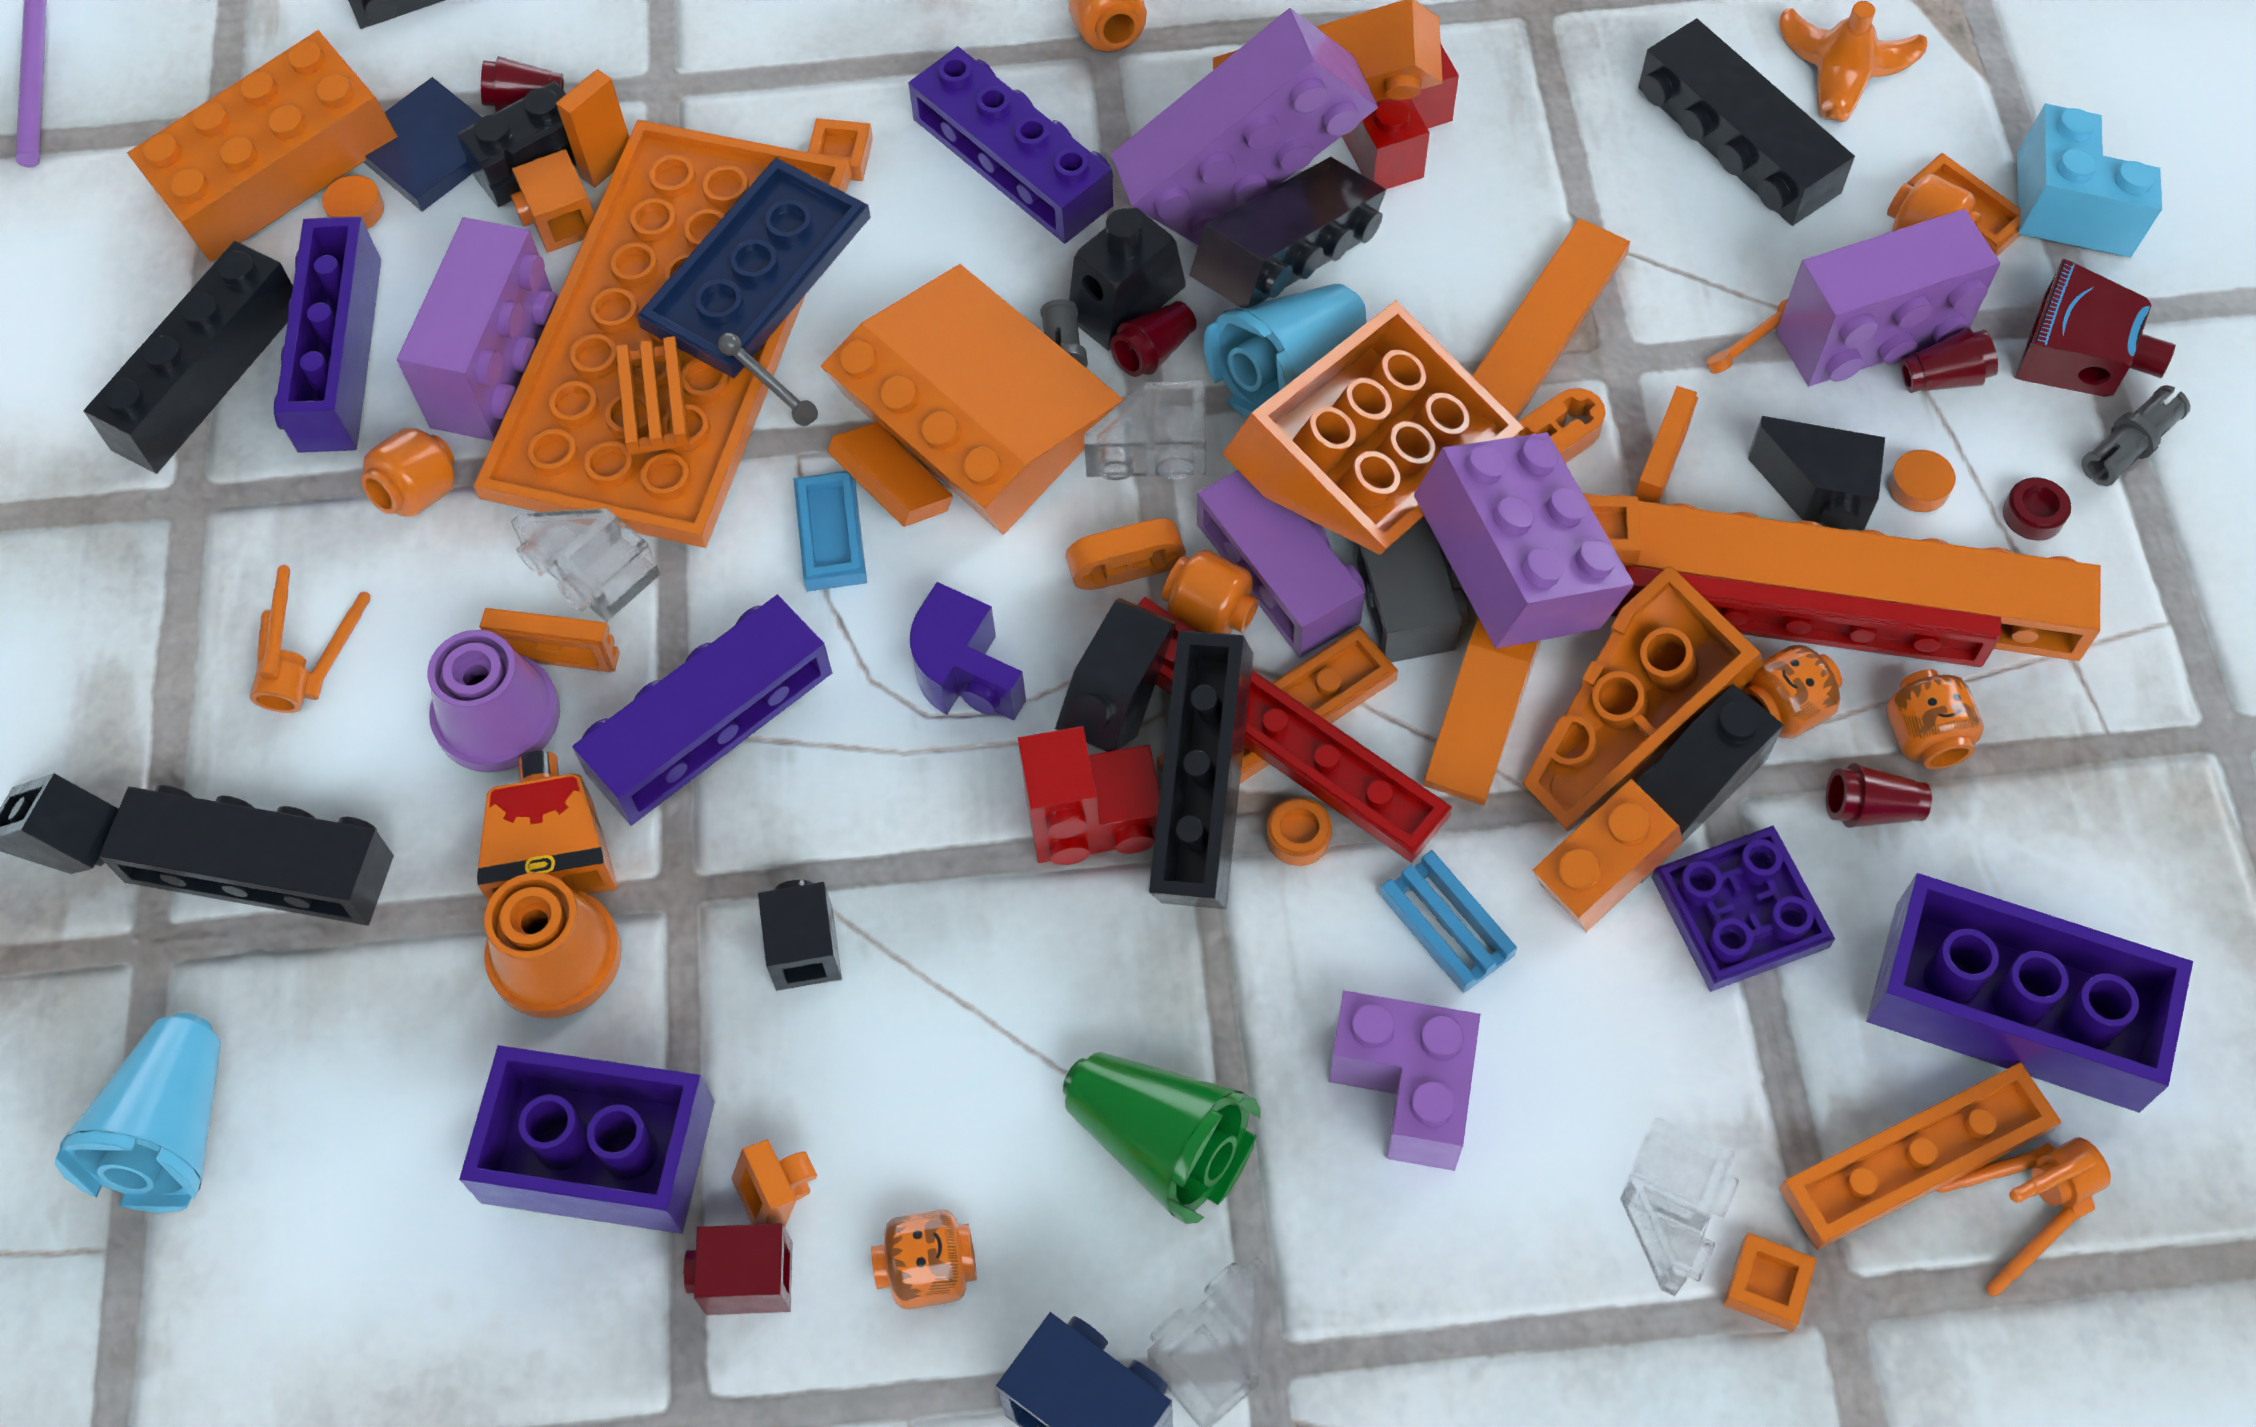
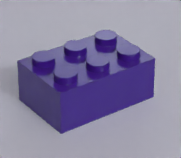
M497 1045L459 1180L481 1204L683 1234L715 1101L702 1076L699 1074Z

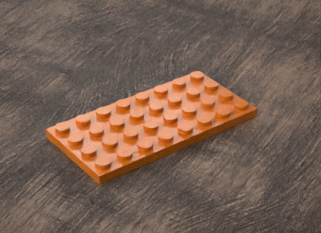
M637 119L474 483V489L479 499L706 548L769 388L745 366L735 378H732L679 349L690 446L629 455L624 436L616 345L628 344L630 350L640 349L639 342L647 340L652 341L653 347L664 345L662 339L640 328L636 315L775 158L846 193L852 178L850 160ZM804 297L753 356L772 376L775 374ZM666 362L656 363L655 366L663 434L673 433ZM642 366L633 367L640 438L649 437Z

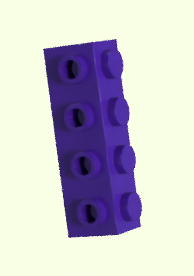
M957 46L908 82L914 121L1064 244L1114 206L1113 171L1107 160L1096 151L1090 152L1072 138L1068 129L1057 120L1051 121L1037 110L1022 91L1012 90L997 78L990 66L983 60H975Z
M361 216L303 219L299 250L295 257L296 270L292 297L288 304L289 317L285 344L281 351L278 391L274 399V418L277 427L280 430H285L298 453L357 450L381 268V257Z
M777 594L762 606H754L744 612L737 620L735 626L712 643H704L695 648L689 654L685 663L665 678L645 685L637 693L634 700L610 718L601 719L591 725L584 733L582 739L575 743L572 748L585 774L632 826L833 674L825 643Z

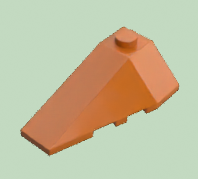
M1668 565L1622 607L1611 626L1612 632L1595 662L1591 661L1582 677L1583 683L1565 715L1561 716L1522 783L1567 832L1602 806L1630 779L1634 781L1656 764L1689 725L1732 684L1741 691L1748 687L1752 677L1763 666L1761 653L1671 565Z

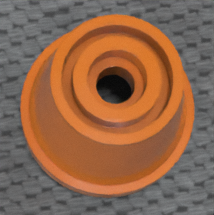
M528 873L514 877L500 886L487 904L484 914V927L487 934L484 953L486 972L495 990L513 1009L537 1018L568 1016L594 1003L613 982L621 960V939L609 912L594 897L582 891L569 888L563 881L552 875ZM548 921L546 927L541 931L527 934L537 925Z

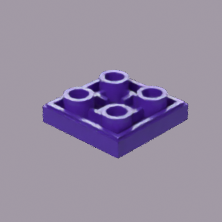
M1774 825L1659 866L1651 876L1710 992L1828 949L1835 941L1833 933Z

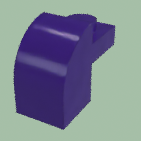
M936 582L919 608L910 630V648L917 681L923 695L936 709L948 715L960 695L970 707L980 713L993 715L996 712L1011 720H1015L1026 702L1023 671L986 655V652L996 638L992 606L939 582Z

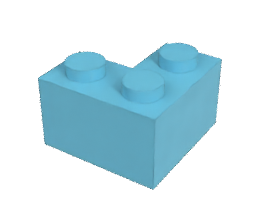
M2045 103L2017 152V206L2020 208L2018 234L2132 257L2162 211L2160 167L2146 165L2137 161H2126L2103 156L2102 115L2077 108H2066Z

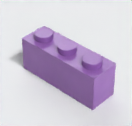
M1238 470L1197 492V526L1221 557L1244 567L1251 573L1253 577L1251 596L1259 599L1261 609L1299 658L1361 623L1364 595L1366 594L1364 581L1352 564L1348 562L1343 564L1331 550L1329 538L1321 525L1265 498Z

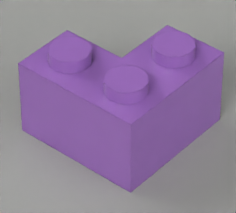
M1343 990L1329 1082L1396 1094L1386 1159L1455 1171L1464 1144L1481 1014Z

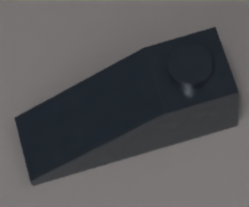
M1732 684L1689 725L1638 786L1679 825L1684 842L1768 760L1784 725ZM1654 870L1641 883H1643L1654 872Z

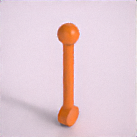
M1788 299L1781 301L1774 315L1726 351L1710 356L1706 360L1710 372L1715 374L1727 370L1732 366L1734 358L1776 328L1780 323Z

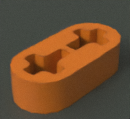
M1582 388L1565 390L1519 420L1518 422L1524 428L1516 437L1548 432L1564 462L1567 463L1593 445L1599 438L1606 414L1604 403L1592 391ZM1567 413L1573 418H1578L1582 415L1587 417L1586 424L1576 419L1564 427Z
M1158 518L1083 537L1067 549L1065 557L1075 586L1084 590H1095L1168 571L1173 568L1180 557L1185 556L1186 551L1176 523L1170 519Z

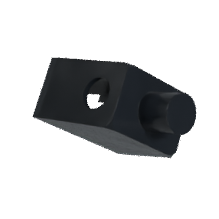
M1122 208L1110 213L1106 220V227L1083 245L1074 256L1069 301L1076 304L1078 327L1107 351H1110L1111 338L1116 335L1120 324L1160 309L1184 289L1186 281L1176 240L1138 208Z

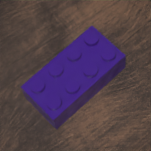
M1917 873L1896 904L1866 1022L2006 1069L2021 1062L2033 1078L2140 1113L2169 1086L2193 961Z

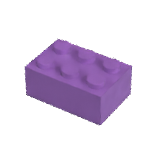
M1966 209L1810 257L1801 261L1776 333L1808 387L1828 380L1834 382L1843 381L1852 377L1861 369L1883 362L1886 364L1901 362V359L1909 357L1914 352L1923 350L1966 328L1971 329L1974 318L1999 268L2000 261Z
M466 217L461 219L396 359L431 429L490 441L495 439L558 298L556 293L552 291L545 272L544 260L539 256L531 232L528 229Z
M1548 432L1443 447L1414 493L1420 509L1495 649L1601 629L1634 585Z

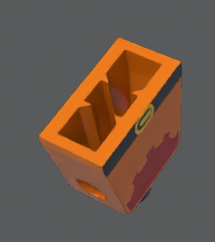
M532 751L522 755L518 760L520 782L495 786L489 790L486 796L477 884L488 902L495 891L508 880L528 873L552 875L563 881L569 888L587 894L616 890L617 880L592 797L581 776L574 773L559 775L558 757L552 752Z

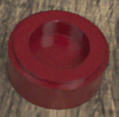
M2039 477L2026 478L2015 484L2003 505V517L2008 527L2017 535L2036 541L2047 540L2056 536L2071 513V501L2065 490L2055 482Z

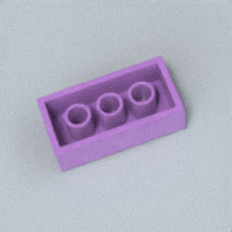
M1289 8L1111 153L1131 206L1138 208L1147 216L1199 245L1205 224L1281 184L1297 170L1306 167L1314 157L1337 139L1354 130L1359 122L1375 111L1378 106L1355 57Z

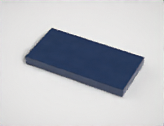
M775 158L636 315L640 328L662 340L666 337L675 336L680 350L735 378L744 368V365L734 356H726L720 352L717 344L720 336L724 333L736 334L741 340V347L753 357L871 218L869 205Z

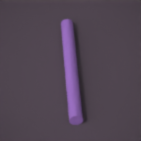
M23 0L15 159L19 165L24 167H35L40 162L47 0Z

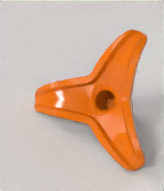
M1867 1L1855 3L1850 17L1840 21L1831 30L1819 28L1807 22L1793 8H1786L1779 19L1781 34L1792 51L1802 59L1818 67L1817 104L1820 116L1825 120H1838L1840 123L1846 122L1850 118L1871 77L1888 76L1910 67L1926 52L1927 37L1917 34L1901 40H1878L1876 29L1872 24L1876 9Z

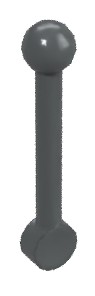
M724 333L720 336L717 343L720 352L726 356H734L792 409L793 420L798 425L808 426L817 419L818 410L816 406L808 400H798L741 347V340L736 334Z

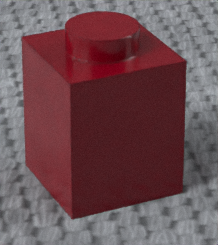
M783 1223L697 1227L696 1250H687L684 1257V1287L687 1294L694 1293V1299L706 1315L791 1312L793 1242Z

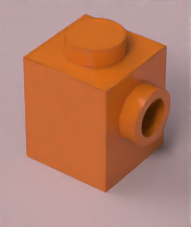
M566 149L512 168L520 189L519 192L510 195L523 227L531 224L535 225L546 252L550 253L584 240L594 218V213Z

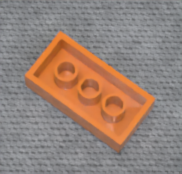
M317 30L127 152V154L211 263L220 257L234 241L243 242L366 161V155L398 136L374 94L321 32Z

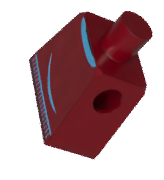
M2062 259L2042 299L2015 378L2022 381L2108 397L2115 394L2129 368L2162 378L2172 359L2176 344L2142 333L2151 308V303L2147 297L2072 261Z

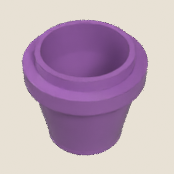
M469 630L455 634L445 640L433 653L427 670L428 683L432 694L429 711L430 725L437 742L451 760L474 771L500 772L518 767V760L522 755L532 751H542L546 747L558 726L560 701L552 680L538 663L518 654L504 638L486 630Z

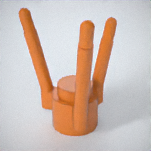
M280 565L277 569L271 611L265 610L261 615L257 667L250 700L262 708L281 713L298 712L301 710L304 698L318 700L324 678L370 601V594L368 592H361L357 596L312 672L309 673L305 668L306 659L303 656L291 651L281 650L289 592L290 568L287 565Z
M2081 1137L2073 1138L2057 1148L2049 1143H2045L2029 1153L1985 1165L1936 1190L1939 1193H1945L2033 1169L2030 1180L2010 1191V1199L2015 1203H2020L2039 1194L2051 1206L2057 1207L2062 1204L2064 1209L1987 1285L1986 1291L1990 1296H1998L2074 1221L2095 1210L2092 1196L2110 1185L2111 1174L2103 1155L2088 1140Z

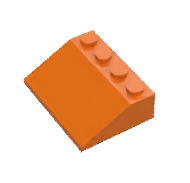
M958 264L863 321L821 364V368L848 400L872 421L878 422L913 457L1002 535L1012 527L1127 405L1122 397L961 264Z
M1395 300L1254 410L1222 454L1265 498L1381 555L1424 517L1414 497V493L1443 447L1516 437L1524 427Z

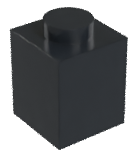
M790 880L777 885L774 890L759 892L758 899L766 967L776 991L842 980L833 907L825 883Z

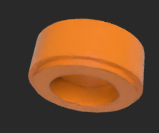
M350 175L337 179L327 187L322 197V205L328 218L361 216L367 229L378 222L384 211V202L376 184L369 178L360 175Z
M1912 450L1903 454L1897 460L1889 477V490L1893 498L1901 506L1915 512H1931L1939 509L1946 503L1955 486L1956 475L1949 461L1940 454L1929 450Z
M1295 797L1280 802L1273 808L1267 820L1266 840L1270 851L1276 858L1289 865L1304 866L1318 861L1326 853L1330 845L1332 833L1330 816L1319 803L1308 798Z

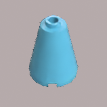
M1331 284L1266 300L1248 309L1238 307L1224 311L1217 317L1215 322L1208 325L1204 332V355L1209 374L1215 384L1224 380L1228 389L1233 394L1226 401L1236 412L1247 419L1264 402L1365 325V304L1361 297L1347 286Z
M177 1013L172 1017H163L154 1022L61 1141L55 1165L66 1180L83 1192L96 1198L102 1186L122 1193L124 1195L119 1206L132 1210L166 1213L182 1211L188 1207L191 1198L195 1199L197 1192L201 1188L221 1041L212 1031V1026L208 1021L194 1014Z

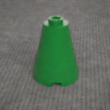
M1097 1052L1087 1059L1081 1058L1076 1061L1068 1071L1063 1083L1067 1112L1173 1217L1185 1224L1198 1223L1205 1218L1195 1210L1207 1199L1217 1205L1224 1200L1241 1175L1254 1148L1257 1136L1246 1130L1249 1113L1260 1118L1261 1109L1256 1099L1244 1092L1103 1052Z

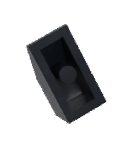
M1762 416L1749 450L1748 460L1802 520L1821 523L1830 528L1864 530L1879 499L1885 437Z
M1121 598L1116 599L1073 672L1055 729L1063 730L1083 726L1086 742L1106 752L1119 750L1138 736L1177 622Z
M55 773L12 787L0 807V852L69 874L93 869L95 865L102 866L105 862L99 855L116 817L118 808Z

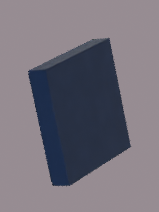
M431 77L384 112L398 137L366 155L367 160L363 162L423 212L472 174L456 134L475 124L482 117L436 79Z

